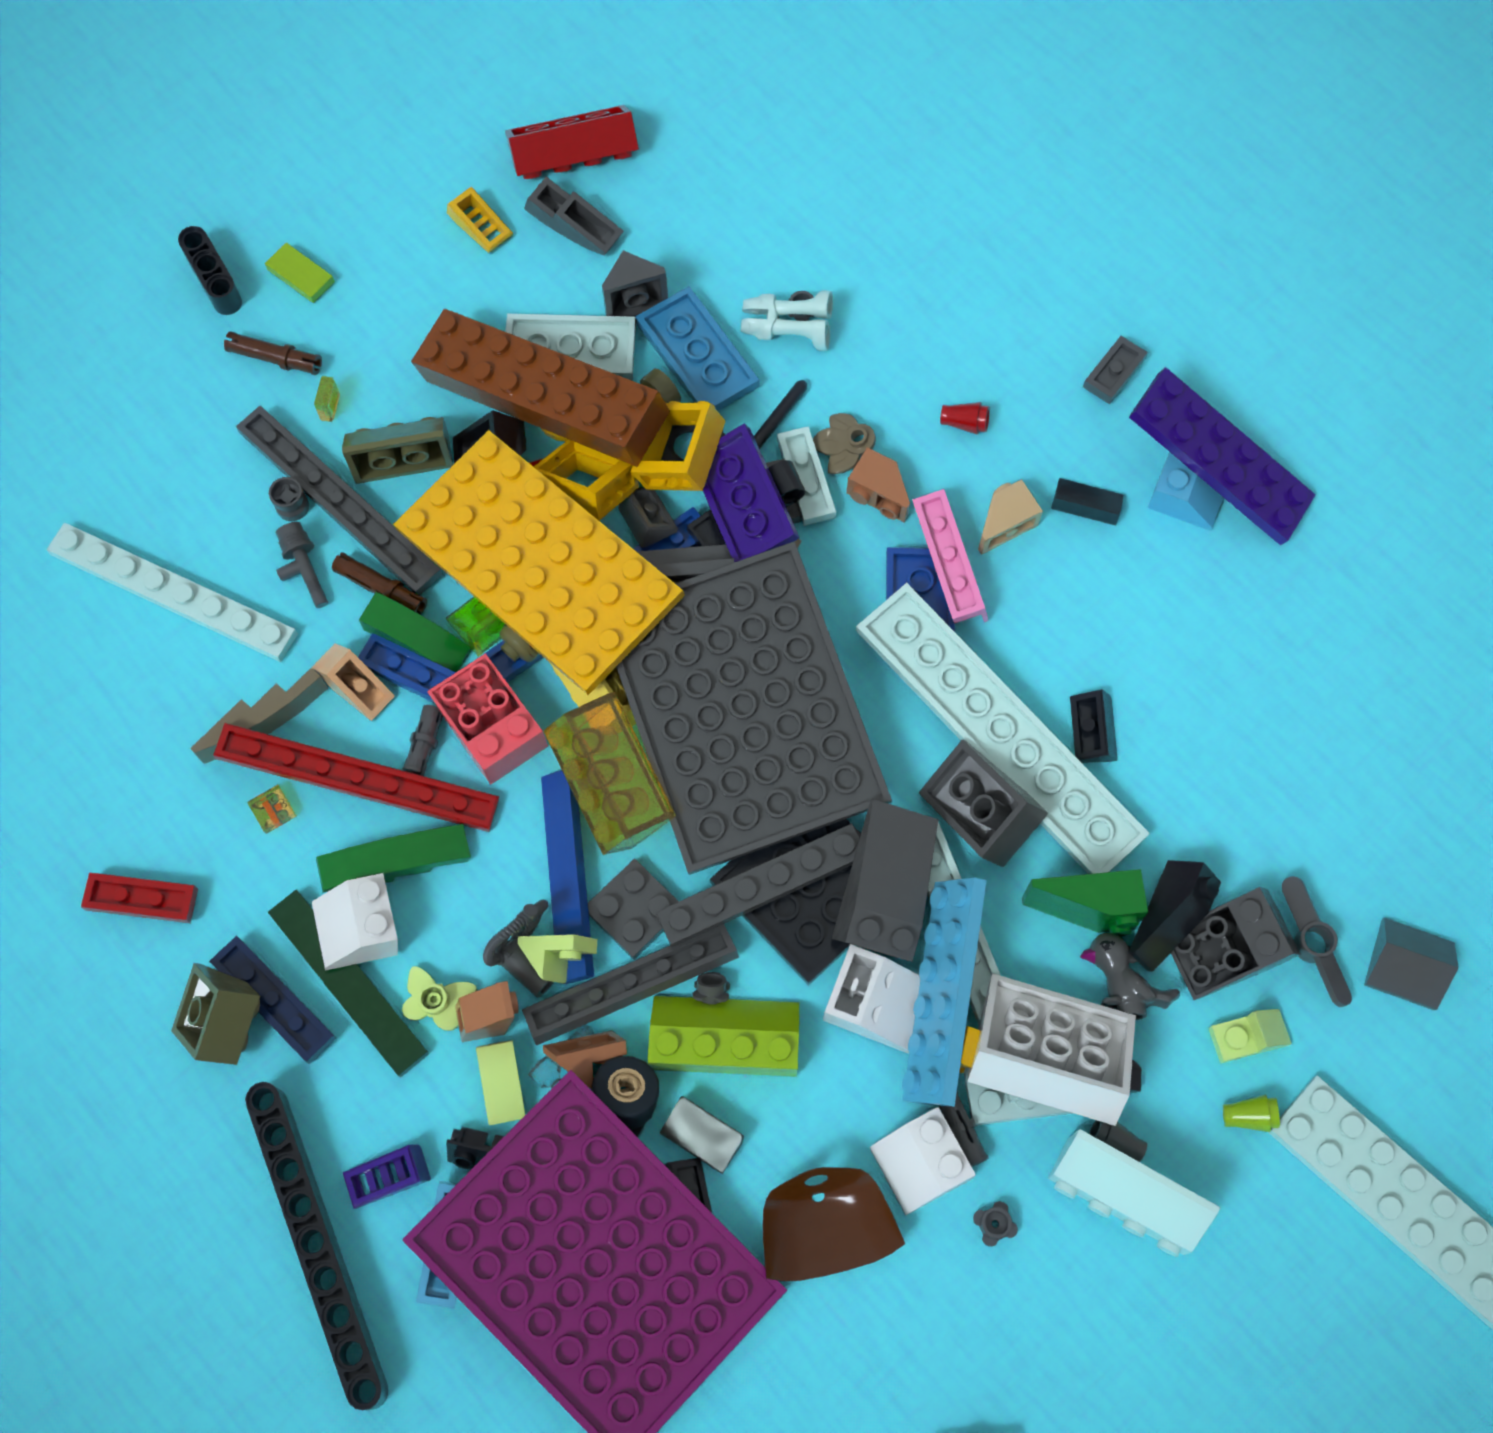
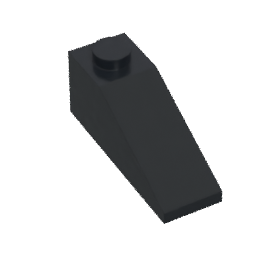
M1167 861L1148 905V913L1143 918L1129 950V953L1146 971L1153 972L1209 913L1213 901L1218 895L1221 881L1204 862Z

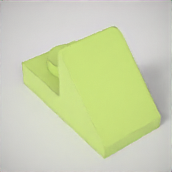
M579 935L518 936L517 944L541 979L566 983L568 960L580 961L582 954H597L598 939Z
M1279 1009L1253 1011L1246 1017L1212 1025L1208 1028L1220 1064L1292 1044Z

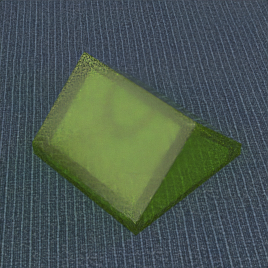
M472 597L445 618L478 657L501 640L500 630L506 625L475 597Z

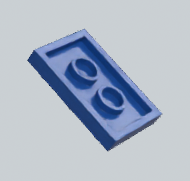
M887 547L886 600L904 584L908 583L955 632V624L929 549Z

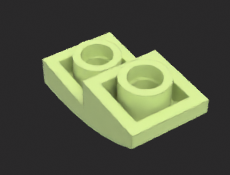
M513 1040L477 1046L476 1052L489 1126L522 1119L525 1116Z

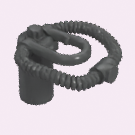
M544 899L539 900L534 905L526 904L507 927L501 929L500 932L491 938L483 953V961L487 966L501 965L537 998L541 997L554 982L545 981L539 977L517 943L518 936H531L535 928H537L543 912L548 908V902Z

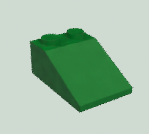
M1141 869L1031 879L1022 896V904L1098 933L1110 932L1118 936L1131 934L1132 930L1139 925L1148 913Z

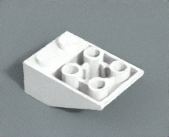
M850 944L825 1009L823 1021L909 1054L908 1042L913 1033L915 1019L913 1008L918 998L920 977L913 971L886 957Z

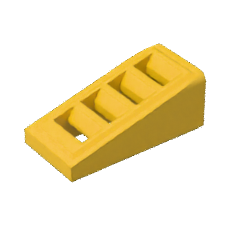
M472 186L447 204L446 213L488 253L513 236V232ZM470 206L473 207L474 210L467 215L463 212ZM480 214L482 218L473 223L471 220ZM489 222L491 225L481 232L478 229ZM495 230L500 232V234L491 241H489L486 238Z

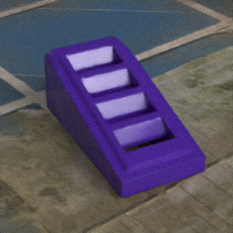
M407 1145L343 1172L353 1209L360 1208L431 1180L420 1145ZM391 1163H394L399 1179L397 1183L394 1181L389 1165ZM378 1168L384 1184L382 1189H380L375 1169ZM365 1174L370 1194L365 1195L359 1175Z

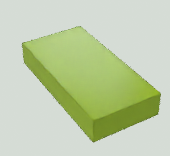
M287 242L264 263L268 271L312 303L335 282L331 274Z

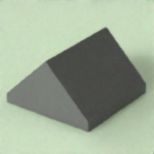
M623 250L602 284L606 316L635 317L667 299L668 290L665 268Z
M1384 917L1381 921L1364 985L1435 1011L1438 1009L1459 968L1455 942Z

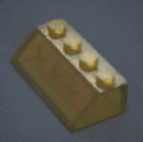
M615 692L608 693L563 714L543 731L603 855L632 849L676 817Z

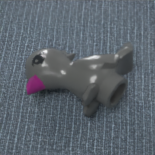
M1113 933L1100 934L1092 941L1090 947L1080 955V958L1100 968L1107 977L1109 997L1104 998L1100 1005L1136 1015L1135 1020L1147 1017L1146 1008L1157 1006L1167 1009L1179 998L1180 992L1178 989L1158 990L1129 967V963L1138 961L1129 953L1130 947L1120 936Z

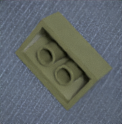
M426 417L417 422L406 424L392 423L387 427L376 429L362 428L344 435L342 452L356 484L447 469L453 466L449 434L444 417Z

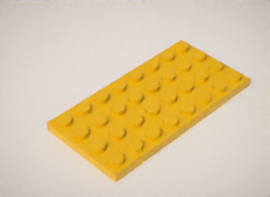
M489 430L393 524L397 531L587 695L612 672L685 596L679 586Z

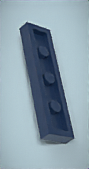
M237 935L209 961L218 971L247 982L260 995L258 1013L308 1064L312 1063L336 1039L334 1034Z

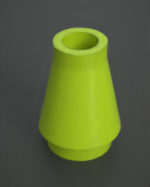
M1266 1094L1222 1105L1225 1127H1238L1270 1132L1271 1128H1280L1277 1099L1267 1098Z

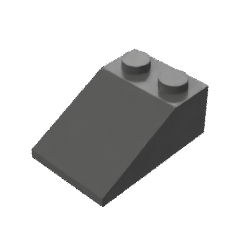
M963 739L919 791V794L981 858L1001 867L1007 864L1048 815V812L1023 788Z

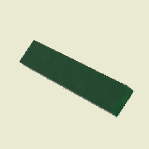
M297 889L268 911V914L400 1078L429 1055L428 1051L357 964L325 971L313 909Z

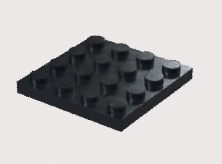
M845 819L733 859L710 878V883L715 886L851 823ZM855 828V830H856V832H857V834H858V836H859V838H860L861 833ZM852 866L742 915L808 986L849 949L850 944L834 940L832 935Z

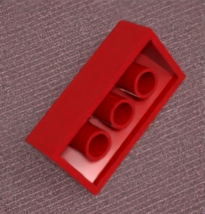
M625 105L505 130L517 176L523 175L524 179L539 177L542 175L541 171L552 168L554 173L568 171L572 169L571 164L583 162L584 166L600 164L603 157L612 155L614 159L628 158L632 156V151L639 150L632 113Z

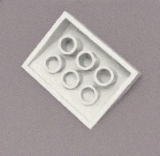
M992 973L978 1027L980 1035L972 1067L969 1069L967 1082L1116 1126L1130 1096L1136 1015Z

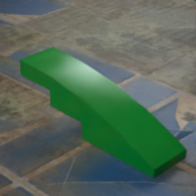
M460 824L352 846L317 856L316 863L322 892H328L347 880L383 873L385 883L393 882L396 877L431 872L433 867L468 862L471 855L464 826Z

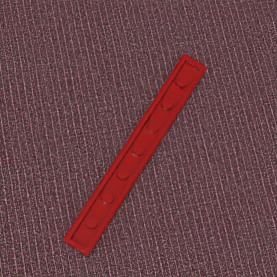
M224 723L213 754L214 758L220 761L452 823L463 824L464 826L490 832L499 802V796L227 723Z

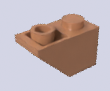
M867 447L848 477L846 493L857 503L862 505L868 504L878 509L885 517L892 520L898 519L905 523L908 518L910 501L897 462Z
M508 981L496 983L458 999L455 1010L461 1042L506 1034L514 1020V1014L518 1013L517 996L515 991H509Z

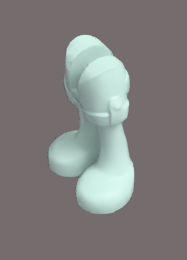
M822 290L814 298L798 301L776 300L774 294H761L758 297L745 299L742 306L743 312L767 315V319H742L740 331L753 335L758 340H772L774 335H801L811 339L816 350L828 351L830 343L828 320L779 319V315L802 314L830 319L833 309L832 291Z

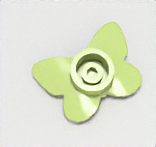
M413 966L410 969L407 984L408 992L412 996L403 1004V1015L415 1021L422 1020L427 1016L429 1018L432 1017L434 1023L439 1028L445 1031H453L458 1028L455 1010L458 999L477 991V986L469 982H456L446 986L436 984L426 971L420 967Z

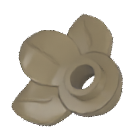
M846 413L831 415L829 418L831 428L819 431L813 438L816 451L830 455L828 462L829 474H841L853 469L866 448L873 449L876 443L873 429L866 424H858L852 415ZM864 435L861 441L854 442L856 437Z

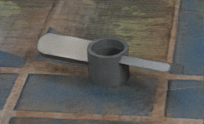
M1288 877L1282 883V891L1299 928V932L1294 937V941L1301 953L1298 957L1305 962L1316 963L1332 1002L1338 1007H1345L1351 1003L1352 996L1333 954L1338 943L1337 934L1330 925L1321 922L1304 882L1298 877ZM1306 932H1315L1324 939L1326 945L1325 953H1316L1309 949L1305 942Z

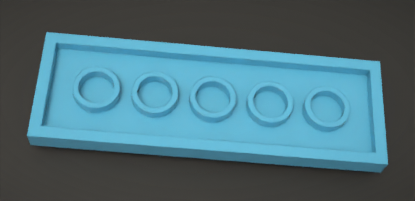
M973 877L935 882L934 889L931 892V912L929 925L924 934L926 946L924 959L919 968L920 986L918 998L913 1008L915 1019L913 1033L908 1042L909 1060L907 1072L902 1082L904 1090L902 1101L915 1104L955 1107L986 880Z

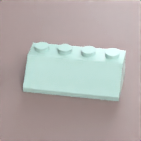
M1081 1129L1067 1139L1048 1177L1049 1180L1056 1183L1054 1189L1072 1199L1078 1195L1090 1202L1088 1208L1093 1212L1109 1218L1110 1214L1124 1221L1122 1225L1124 1229L1139 1237H1143L1144 1234L1149 1235L1158 1241L1157 1247L1175 1257H1178L1179 1253L1186 1255L1193 1252L1221 1208Z

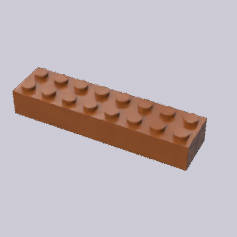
M445 308L411 360V363L423 378L431 384L638 467L670 413L658 390Z

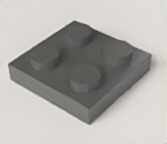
M634 858L588 902L589 916L635 960L664 932L656 912L679 901Z

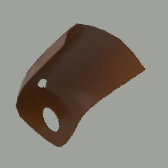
M838 1167L811 1169L771 1190L765 1201L763 1209V1245L766 1279L803 1281L874 1263L905 1245V1241L883 1193L874 1179L862 1169ZM826 1175L828 1177L826 1181L818 1185L809 1186L805 1184V1181L813 1176ZM825 1194L824 1199L820 1202H815L812 1199L813 1195Z

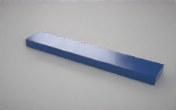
M565 768L541 777L554 935H579L591 938L576 770ZM582 954L580 961L568 960L566 983L560 984H570L594 977L592 954Z

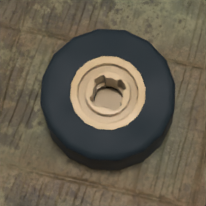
M618 1056L607 1060L597 1070L591 1091L632 1131L642 1127L652 1118L659 1097V1080L654 1069L645 1061L633 1056Z

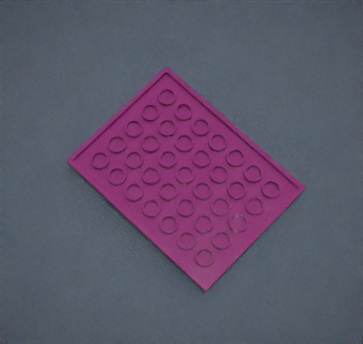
M572 1070L402 1239L588 1433H657L787 1291L779 1281L766 1279L765 1267Z

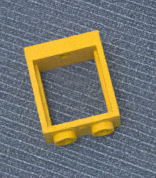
M670 401L666 403L670 413L638 467L632 466L630 473L646 490L703 491L726 421L716 410L715 406L707 401H698L697 403ZM672 425H696L684 461H661Z
M569 439L534 466V468L599 521L639 488L638 480L630 473L633 465ZM576 470H579L598 479L586 487L567 478Z

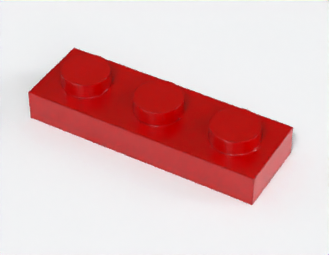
M89 872L81 908L85 911L191 923L198 888L195 885Z

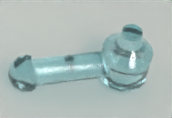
M585 1024L579 1027L568 1040L593 1035V1029ZM548 1056L537 1059L532 1064L528 1075L540 1088H553L561 1080V1066Z

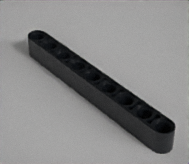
M256 1083L246 1094V1107L344 1393L349 1404L355 1409H377L387 1399L389 1392L388 1384L288 1099L283 1091L271 1083ZM267 1093H273L274 1102L272 1106L267 1110L261 1111L259 1107L260 1099ZM280 1127H285V1140L281 1144L273 1146L271 1142L273 1132ZM291 1162H297L299 1167L297 1176L290 1181H285L283 1176L284 1168ZM309 1197L311 1200L310 1211L305 1216L298 1217L295 1210L296 1204L300 1199ZM320 1232L324 1238L323 1247L316 1253H310L308 1241L312 1235ZM334 1269L337 1276L336 1283L329 1290H324L320 1283L321 1276L326 1270ZM345 1305L349 1310V1320L344 1326L338 1328L333 1322V1314L338 1307ZM357 1342L362 1347L363 1355L357 1364L351 1365L346 1359V1351L352 1343ZM366 1380L372 1381L376 1387L375 1397L369 1403H364L359 1397V1388Z

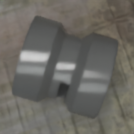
M282 477L271 484L268 493L269 498L282 519L297 521L307 514L309 502L300 483L296 479Z

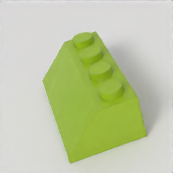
M654 996L649 1032L648 1065L654 1070L797 1077L800 1002L728 999L726 1002L706 1004L702 1001H696L692 997Z

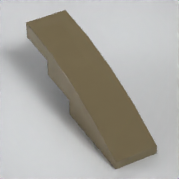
M312 668L287 691L283 690L276 683L252 707L241 699L190 749L204 764L216 760L213 754L224 723L270 734L302 712L324 693L328 687L322 677Z

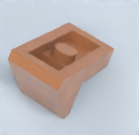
M612 1030L543 1045V1053L567 1072L572 1070L590 1089H592L594 1079L592 1063L604 1064L607 1060L627 1055L626 1040Z

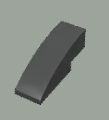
M545 177L528 197L524 207L527 212L557 233L604 256L624 232L573 191L569 195L548 177Z

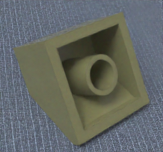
M194 963L171 1031L195 1060L237 1065L241 1052L245 1051L248 1044V1031L252 1019L257 1016L259 1011L260 995L243 980L205 965Z

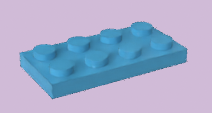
M690 286L635 316L637 326L694 403L707 401L713 404L718 411L760 387L759 378Z

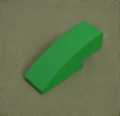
M375 592L359 618L364 631L381 636L454 672L460 670L472 650L470 646L437 624L378 592Z

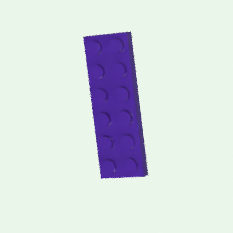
M1166 367L1157 374L1129 416L1132 421L1279 545L1284 544L1290 539L1316 495Z

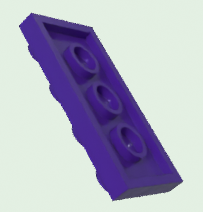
M744 423L721 437L703 493L730 555L734 558V563L799 539L797 530L751 429Z

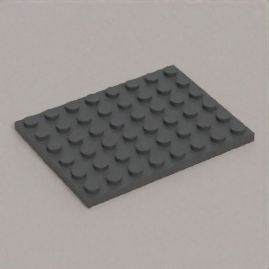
M795 541L676 583L683 590L685 596L616 667L688 874L697 873L867 812L871 799L888 804L892 803Z

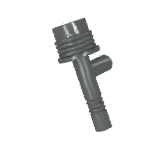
M291 522L281 526L275 532L279 540L278 544L282 550L281 555L283 559H295V561L276 570L279 578L285 581L301 573L315 607L321 608L328 604L327 598L307 555L314 548L313 542L310 541L307 532L304 531L300 522Z

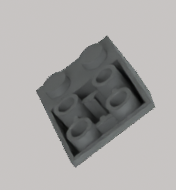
M1258 887L1209 911L1203 920L1171 952V955L1193 1000H1197L1270 970L1300 956L1301 953L1268 889Z

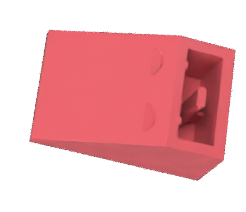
M486 653L427 691L490 785L548 747L543 730Z

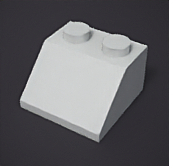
M383 873L347 880L312 901L325 971L398 955V938Z
M939 1107L906 1123L869 1147L905 1216L969 1182L976 1176Z

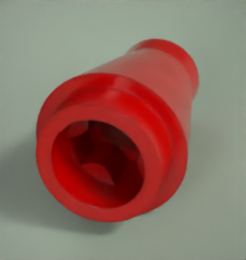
M982 402L943 405L940 423L941 425H949L978 435L979 432H987L990 407L982 405Z

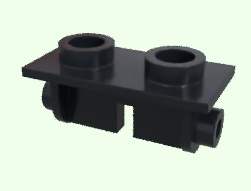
M463 1126L461 1130L454 1129L451 1140L447 1139L446 1142L447 1162H452L463 1169H471L504 1136L495 1134L492 1146H487V1132Z

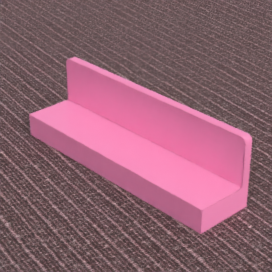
M941 489L913 499L912 501L954 624L982 615L984 622L989 621L945 490Z

